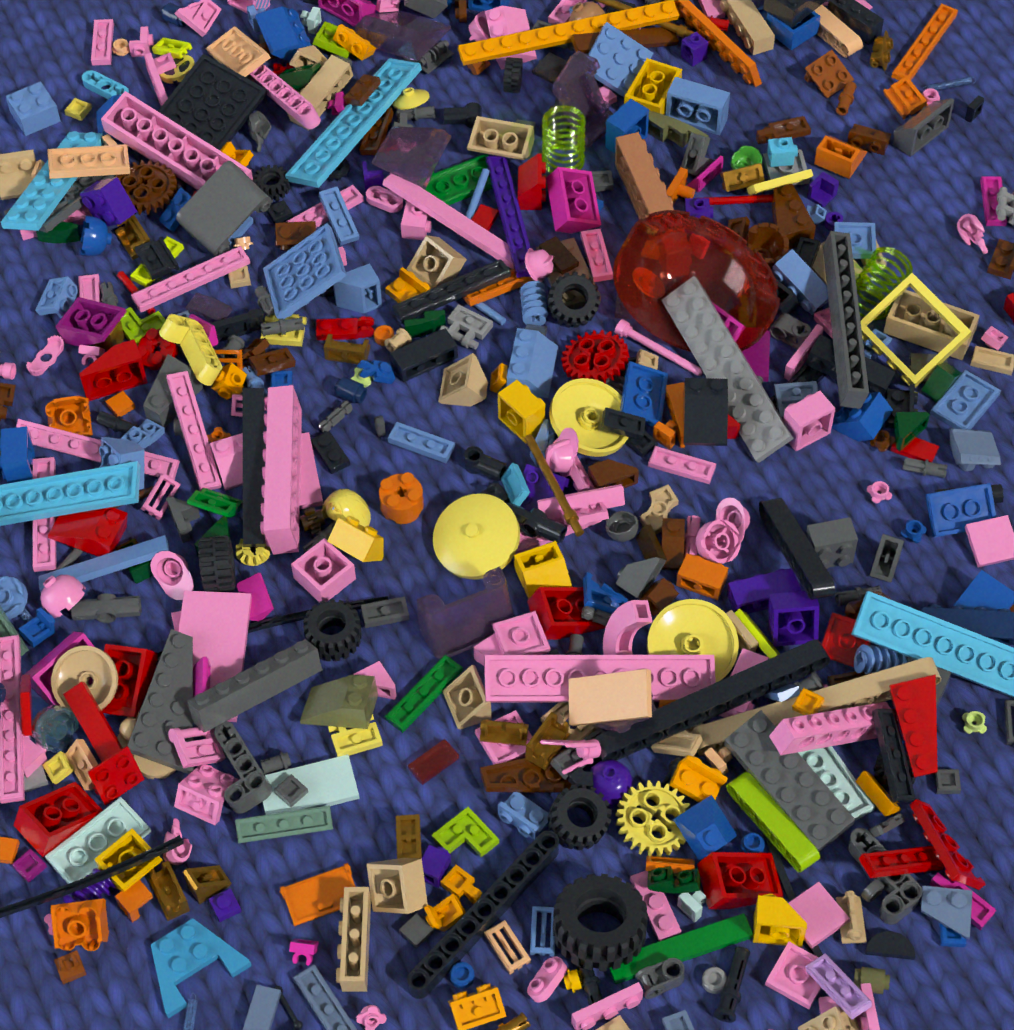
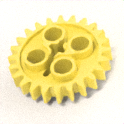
M648 780L645 787L640 782L637 785V790L630 787L629 794H623V801L618 803L620 809L615 813V816L620 818L617 819L615 824L623 826L618 834H626L623 842L631 841V850L638 846L640 847V855L644 850H648V856H652L653 852L656 851L657 856L661 857L663 850L669 856L672 848L678 851L680 844H685L686 840L675 822L668 820L665 815L671 814L676 818L690 806L689 803H682L684 795L676 796L677 788L671 792L669 791L668 783L664 788H661L660 781H657L656 785L652 786V783ZM646 800H653L657 806H650ZM632 817L641 818L643 823L637 824ZM652 832H659L662 835V838L659 839L654 837Z

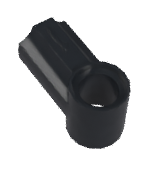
M475 102L468 103L465 107L444 108V124H465L467 127L473 128L476 117H482L481 105Z
M477 446L468 447L464 452L465 469L471 474L480 473L496 481L501 480L507 469L506 463L483 454L482 449Z

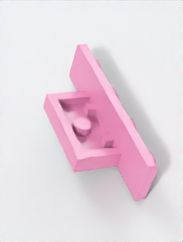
M622 484L565 495L571 508L576 511L580 525L590 522L599 523L602 520L609 519L607 508L625 505ZM556 497L537 501L538 509L543 511L547 518L555 519L562 517L564 524L567 527H571L563 517L564 512Z

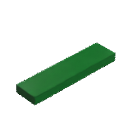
M445 654L388 712L385 720L403 733L443 690L463 671V667Z

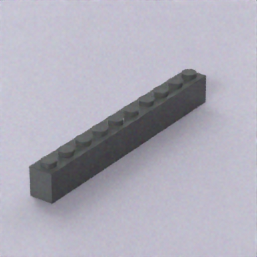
M830 231L823 246L839 402L842 407L861 409L869 394L851 237L849 233Z

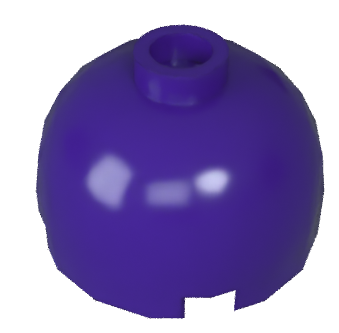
M607 759L604 762H597L591 767L589 772L593 773L595 793L599 794L601 792L604 795L602 800H608V808L618 807L619 801H623V794H629V789L632 787L633 779L629 769L621 762Z

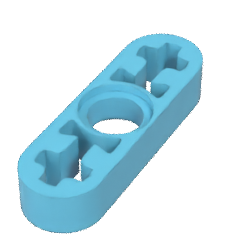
M86 71L82 75L85 88L108 100L114 95H122L125 91L129 93L126 86L96 71ZM105 85L111 86L109 89H101Z

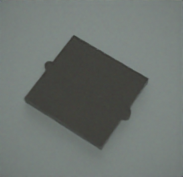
M549 52L543 60H539V64L532 70V74L559 87L566 79L570 78V72L576 65Z

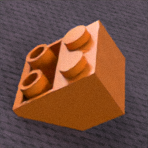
M825 135L816 149L814 164L850 179L866 156L867 151L835 137Z

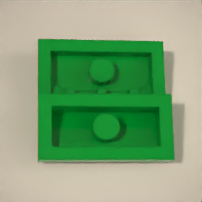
M203 488L201 491L196 490L187 500L189 505L229 518L235 516L243 508V500L207 488Z

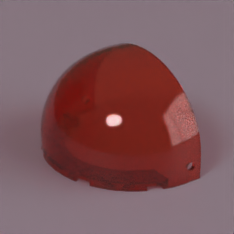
M664 210L651 213L647 218L643 220L641 218L634 224L614 261L613 279L620 300L631 316L657 338L691 352L690 348L661 300L693 276L698 278L713 303L745 326V329L736 340L741 351L750 348L762 338L772 324L780 305V298L777 297L776 292L778 289L776 279L758 251L754 253L746 245L747 241L723 224L705 216L697 218L690 216L689 212L678 210Z

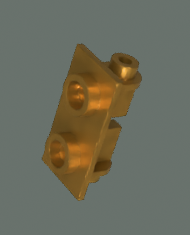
M887 30L884 36L875 38L873 52L869 61L871 67L883 66L884 71H886L887 65L890 62V51L893 49V39L889 37Z
M489 719L482 720L480 725V741L526 746L529 724L491 721Z

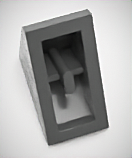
M882 534L870 576L892 582L904 544L903 539Z

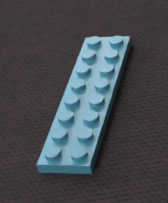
M69 132L57 148L102 146V136L104 134ZM47 160L2 219V228L39 231L78 177L50 179Z
M138 461L2 484L0 485V526L138 503L141 465Z
M870 591L866 592L851 635L915 660L931 657L938 668L950 671L953 675L1014 698L1013 647Z

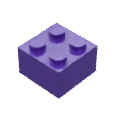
M118 177L96 181L79 193L83 204L89 209L92 216L100 218L107 226L121 224L137 212Z
M805 591L769 594L768 631L773 647L800 645L811 640H818L819 603L817 599L811 600Z

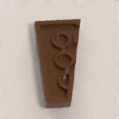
M560 750V751L557 753V755H559L560 753L564 752L565 750ZM525 758L480 767V774L486 792H562L565 788L570 789L571 787L568 779L565 780L551 764L544 770Z

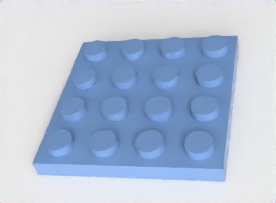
M328 223L263 268L275 315L278 319L290 317L295 311L307 305L312 299L323 294L328 288L347 276L332 227Z

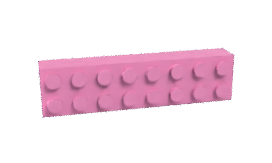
M126 91L101 118L105 132L152 162L156 163L159 161L160 166L166 165L167 169L171 168L172 174L174 173L177 178L196 190H199L227 161H232L253 181L250 169Z
M288 385L268 388V396L264 398L265 408L267 409V414H264V424L267 427V431L263 432L266 449H263L265 467H262V476L265 480V485L261 487L264 503H261V513L264 516V521L260 522V530L262 535L265 534L266 546H270L273 555L299 552L302 408L294 386Z

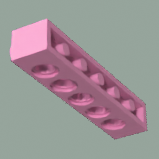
M887 702L786 718L782 719L769 737L780 755L875 739L878 737L872 711L875 709L891 708Z

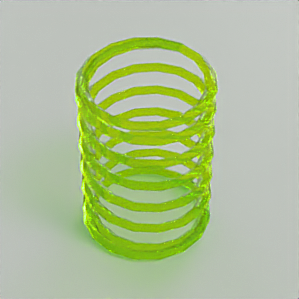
M555 106L549 109L542 119V162H546V170L552 173L554 170L550 169L548 165L553 168L560 166L554 165L549 159L562 164L572 163L580 159L575 165L564 168L574 169L578 167L577 169L581 170L585 162V116L579 109L573 106ZM563 111L572 112L581 118L580 120L574 116L562 115L548 121L552 115ZM569 118L577 121L581 126H578L571 122L555 123L551 126L549 125L551 124V122L557 119ZM559 125H571L577 128L576 131L566 128L554 131L551 129ZM567 131V132H572V133H570V134H559V133H557V132ZM560 138H571V139H573V140H570V141H561V140H557V139H560ZM553 150H574L576 152L570 154H560L556 153ZM549 153L560 157L579 155L572 160L562 161L550 156Z
M891 247L876 248L867 264L863 267V271L856 279L857 294L866 302L877 306L879 303L869 300L859 290L866 291L882 301L886 296L881 291L887 292L889 295L901 283L900 280L904 281L912 273L913 267L910 260L897 249ZM884 252L895 256L905 266L906 275L893 260L876 255ZM876 259L885 260L893 264L899 270L902 277H898L889 267L876 263ZM870 266H874L876 270H871ZM880 267L886 269V270L889 271L892 275L887 274L886 272H884L883 270H881ZM866 273H870L873 277H868ZM874 273L884 277L887 281L880 279ZM865 279L869 284L863 283L862 280ZM891 279L897 280V283H893ZM870 280H872V281H874V282L880 284L883 288L878 287L877 285H875L874 283H872ZM886 285L892 286L893 290H889ZM858 301L859 307L869 312L873 310L871 308L865 307ZM894 301L885 310L881 312V315L877 316L874 320L877 321L884 319L887 316L888 311L892 307ZM860 313V316H861V317L864 318V317L866 316V315Z

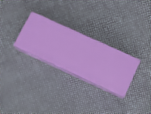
M826 954L805 966L806 972L851 1019L872 1007L871 1000Z

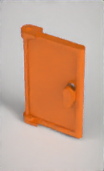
M348 863L291 885L279 887L283 900L286 901L294 926L340 910V898H344V887H356L352 878L351 867Z

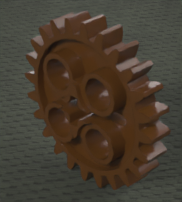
M141 160L140 165L133 162V167H130V174L115 175V177H118L136 210H138L139 215L142 211H146V214H149L150 210L156 213L158 207L164 209L163 204L170 205V199H173L174 194L177 193L176 187L178 185L175 174H172L171 168L167 169L166 165L160 166L159 161L154 165L151 160L147 164Z

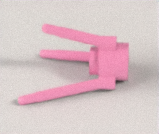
M596 739L540 741L541 744L565 745L567 748H576L577 755L583 758L582 761L562 770V774H567L587 764H593V758H598L601 754V746Z

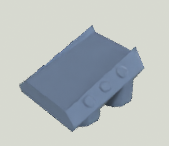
M950 429V448L955 463L960 469L972 471L976 465H981L986 469L993 468L995 465H1001L1000 455L991 431Z

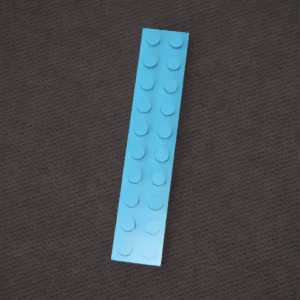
M389 58L374 74L381 81L377 89L362 106L348 104L286 173V179L292 183L319 188L422 70L420 63Z

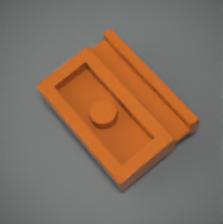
M908 76L892 84L891 88L883 90L884 95L903 120L909 114L913 115L923 107L928 106L926 99Z

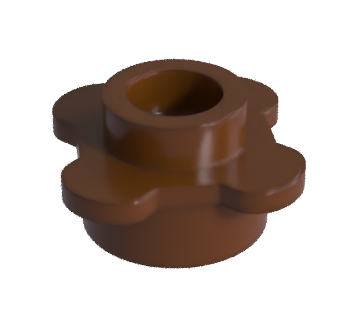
M880 430L875 438L870 441V445L878 448L879 452H885L891 444L896 442V439L893 436L890 437L889 432Z

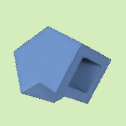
M819 204L815 206L807 205V211L815 225L825 220L827 211Z

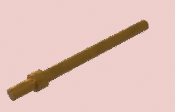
M595 0L620 11L633 8L615 0ZM671 22L655 24L677 33L676 35L683 38L695 33L681 24L680 26Z
M527 435L525 441L561 506L565 521L568 525H571L577 537L583 535L584 531L578 521L579 517L576 511L569 505L533 435Z

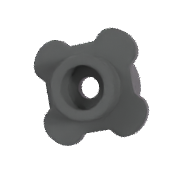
M174 419L175 436H181L182 440H184L179 419Z

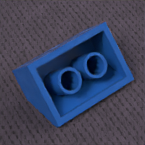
M281 6L256 14L255 18L271 55L290 62L299 48L311 46L310 39L304 30L305 27L300 21L298 12L294 9Z

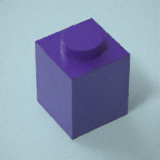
M429 845L422 857L424 880L426 883L439 888L441 885L440 881L446 876L451 866V854L443 847Z

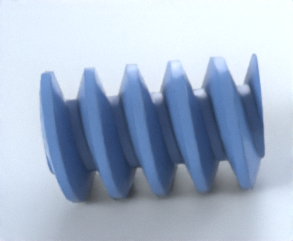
M540 281L527 282L520 289L523 322L526 325H544L548 316L545 284Z
M863 644L859 646L854 656V670L857 673H875L907 663L906 656L874 645Z

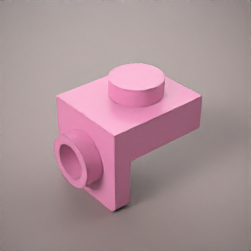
M148 26L140 27V40L129 41L132 57H143L145 54L150 53V46L154 45L153 34H149Z

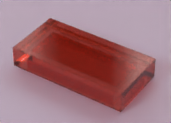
M444 739L408 765V769L423 785L457 761L459 754Z

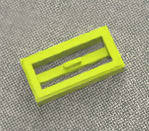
M164 37L152 47L154 54L165 55L171 53L172 57L182 59V54L186 55L188 53L187 50L192 49L189 42Z

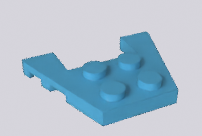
M194 918L150 944L163 1005L168 1019L187 1007L186 1001L176 987L180 982L217 959L222 961L232 978L252 966L248 958Z

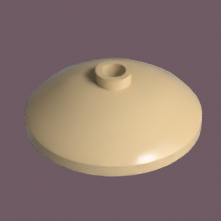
M78 646L68 650L58 659L52 672L51 687L53 695L60 706L73 713L63 694L80 682L86 683L101 710L112 701L118 686V673L113 660L106 652L92 646ZM92 677L93 684L89 685L88 680Z

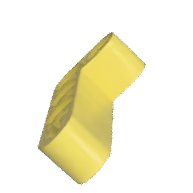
M169 314L159 331L160 336L169 342L180 344L197 380L204 385L211 386L223 367L202 325L194 319Z

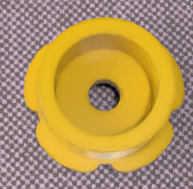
M567 969L568 974L563 977L566 989H572V992L575 993V990L582 989L577 969L571 971Z

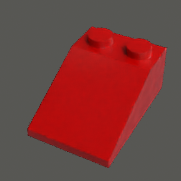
M135 339L114 345L79 373L85 396L89 398V401L148 383Z
M109 507L58 516L48 534V538L99 557L114 552L127 528L128 513Z
M539 587L527 601L530 612L536 611L547 640H559L570 637L572 634H583L606 628L604 625L593 622L592 619L587 620L581 617L584 607L583 587Z
M105 644L104 652L111 657L117 669L118 686L112 701L101 711L104 714L136 718L155 673L158 653L143 648Z
M75 781L19 806L13 826L44 857L103 810Z
M711 852L697 864L708 909H733L755 905L758 895L763 896L764 894H773L784 898L772 853Z

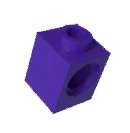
M697 31L682 39L681 57L692 67L707 59L708 41Z

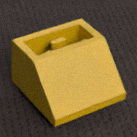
M556 541L514 555L515 571L528 599L539 587H572L565 559Z

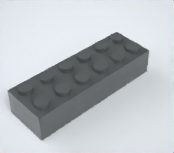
M760 710L725 739V746L820 853L853 826L855 818L798 752L780 755L769 737L776 726Z

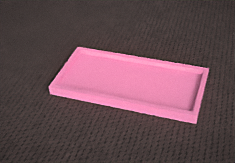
M184 591L179 632L193 637V667L202 657L207 656L211 665L210 689L218 683L224 682L243 672L252 601L251 593ZM238 715L228 720V722H237Z

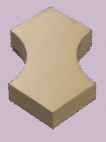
M669 484L649 492L651 506L647 512L640 516L642 525L651 524L655 534L662 532L663 518H667L670 510L679 503Z

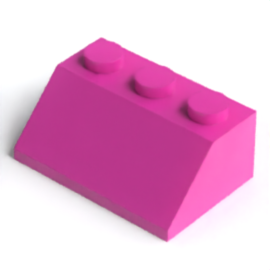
M318 0L319 7L362 32L376 19V5L371 1Z
M557 167L546 177L555 231L576 233L601 226L592 171Z
M74 631L24 674L31 675V687L58 712L64 708L60 706L53 695L51 687L52 672L58 659L68 650L78 646L94 647L83 632ZM92 677L88 680L89 685L93 683Z

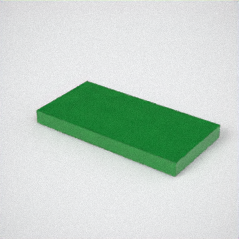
M481 155L418 179L417 185L447 205L472 197L482 169H488L486 157L489 155ZM490 176L487 178L483 192L493 189Z

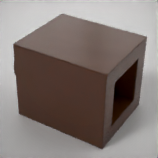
M662 578L655 581L639 600H648L650 612L655 616L670 605L679 593L670 581Z

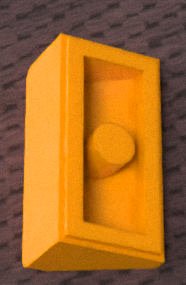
M863 771L855 782L885 817L901 811L900 806L892 802L891 796L871 773Z

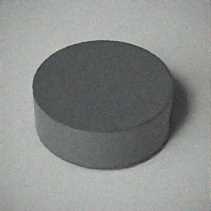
M876 879L864 889L861 897L867 903H870L883 892L885 885L879 879Z

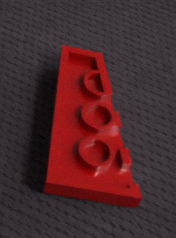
M936 674L889 685L913 778L937 773Z
M915 799L910 804L914 812L913 817L924 829V837L933 845L935 856L943 862L946 868V875L952 881H957L980 890L986 883L981 877L977 878L971 871L974 866L969 859L965 860L957 852L960 848L951 836L944 833L947 828L929 804Z

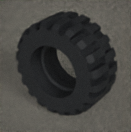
M601 873V876L589 874L585 879L582 877L575 879L573 885L569 883L563 888V892L559 893L554 905L553 936L555 937L557 948L561 949V954L565 958H572L571 963L577 966L580 964L584 965V969L588 970L598 968L599 971H607V968L611 967L612 970L621 968L622 963L627 965L633 961V956L636 957L641 952V947L646 939L648 914L646 902L642 900L643 896L638 890L634 891L632 884L622 882V878L617 876L611 878L608 877V874ZM603 912L617 918L622 925L609 932H595L585 928L578 920L589 913Z

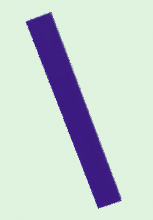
M503 156L486 157V165L490 171L489 176L516 277H530L525 264V255L531 247L507 159Z

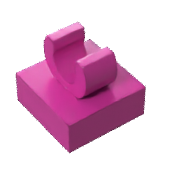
M343 91L336 93L335 100L328 101L327 108H332V115H339L348 105L345 103Z
M294 938L290 942L289 952H295L292 958L293 964L298 963L299 955H304L307 959L306 965L309 966L313 960L312 955L318 951L319 941Z

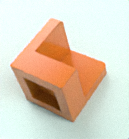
M138 880L125 892L121 891L115 898L118 907L133 923L140 917L138 909L151 900L153 895L141 880Z

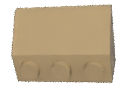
M477 116L467 150L525 160L530 156L534 143V126Z

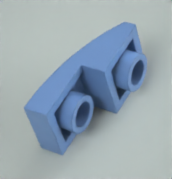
M146 419L138 428L133 426L121 439L135 441L144 449L157 441L165 433V430L161 425Z

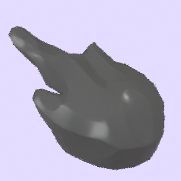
M256 111L249 115L247 124L249 134L257 143V152H260L264 143L263 138H267L271 125L263 113Z

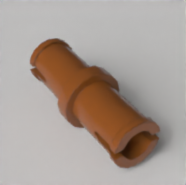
M852 81L845 83L843 92L839 95V103L836 108V112L839 115L844 116L848 114L849 107L854 101V92L857 86Z

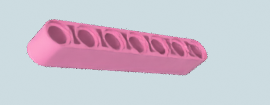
M264 64L247 75L249 80L267 89V96L305 128L313 129L320 124L321 119L313 105Z

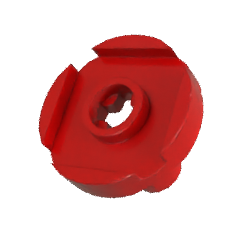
M155 328L149 329L140 340L138 350L144 366L151 370H160L159 368L162 367L168 354L176 358L178 347L176 343L163 339L159 334L160 329L156 330ZM159 346L161 350L156 351L154 354L155 348Z

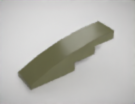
M649 111L648 133L661 142L668 138L683 148L688 144L691 132L705 137L709 136L680 120Z

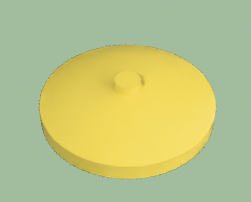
M575 379L562 385L552 398L549 408L551 425L558 437L565 428L575 430L579 441L578 453L594 457L607 456L618 451L629 438L601 430L604 409L607 407L620 411L622 396L611 386L594 379Z
M471 494L452 502L439 516L433 532L434 551L442 565L458 577L473 580L490 577L505 568L514 557L520 541L519 523L511 508L501 499L488 494Z
M685 599L668 605L654 619L647 637L648 655H714L716 682L723 680L731 671L736 662L739 649L737 631L727 614L714 604L698 599Z

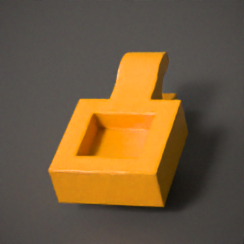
M455 865L440 881L441 886L451 894L457 895L458 899L465 895L473 904L483 894L478 888L473 886L475 883L474 877L458 865Z

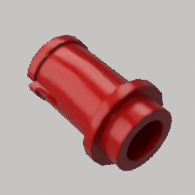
M713 15L711 17L707 16L720 30L727 32L728 19L714 18Z

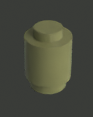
M862 966L861 969L855 968L854 984L859 988L860 984L871 983L872 992L883 995L884 990H889L890 975L885 974V969Z

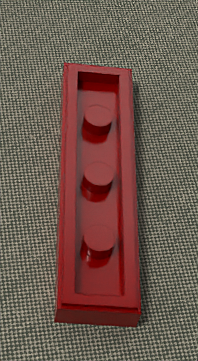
M80 682L63 694L101 762L123 749L85 682Z
M933 846L863 853L858 859L870 878L943 870L945 867L943 862L935 856Z

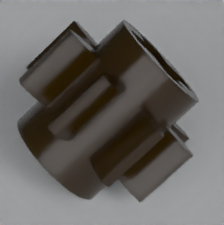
M313 507L303 509L304 515L299 516V520L304 532L310 531V534L313 535L318 531H322L320 526L325 525V520L321 510L315 511Z

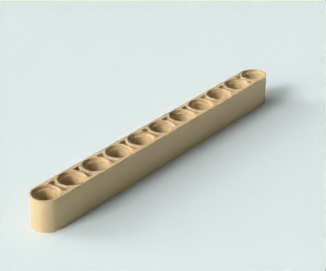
M925 657L812 692L824 697V703L818 713L891 700L889 685L935 674L937 685L941 682V677L933 658ZM798 696L695 727L691 733L700 734L703 739L697 750L698 755H705L704 752L711 747L715 752L725 747V739L760 710L776 727L782 719L804 716L792 710V705Z

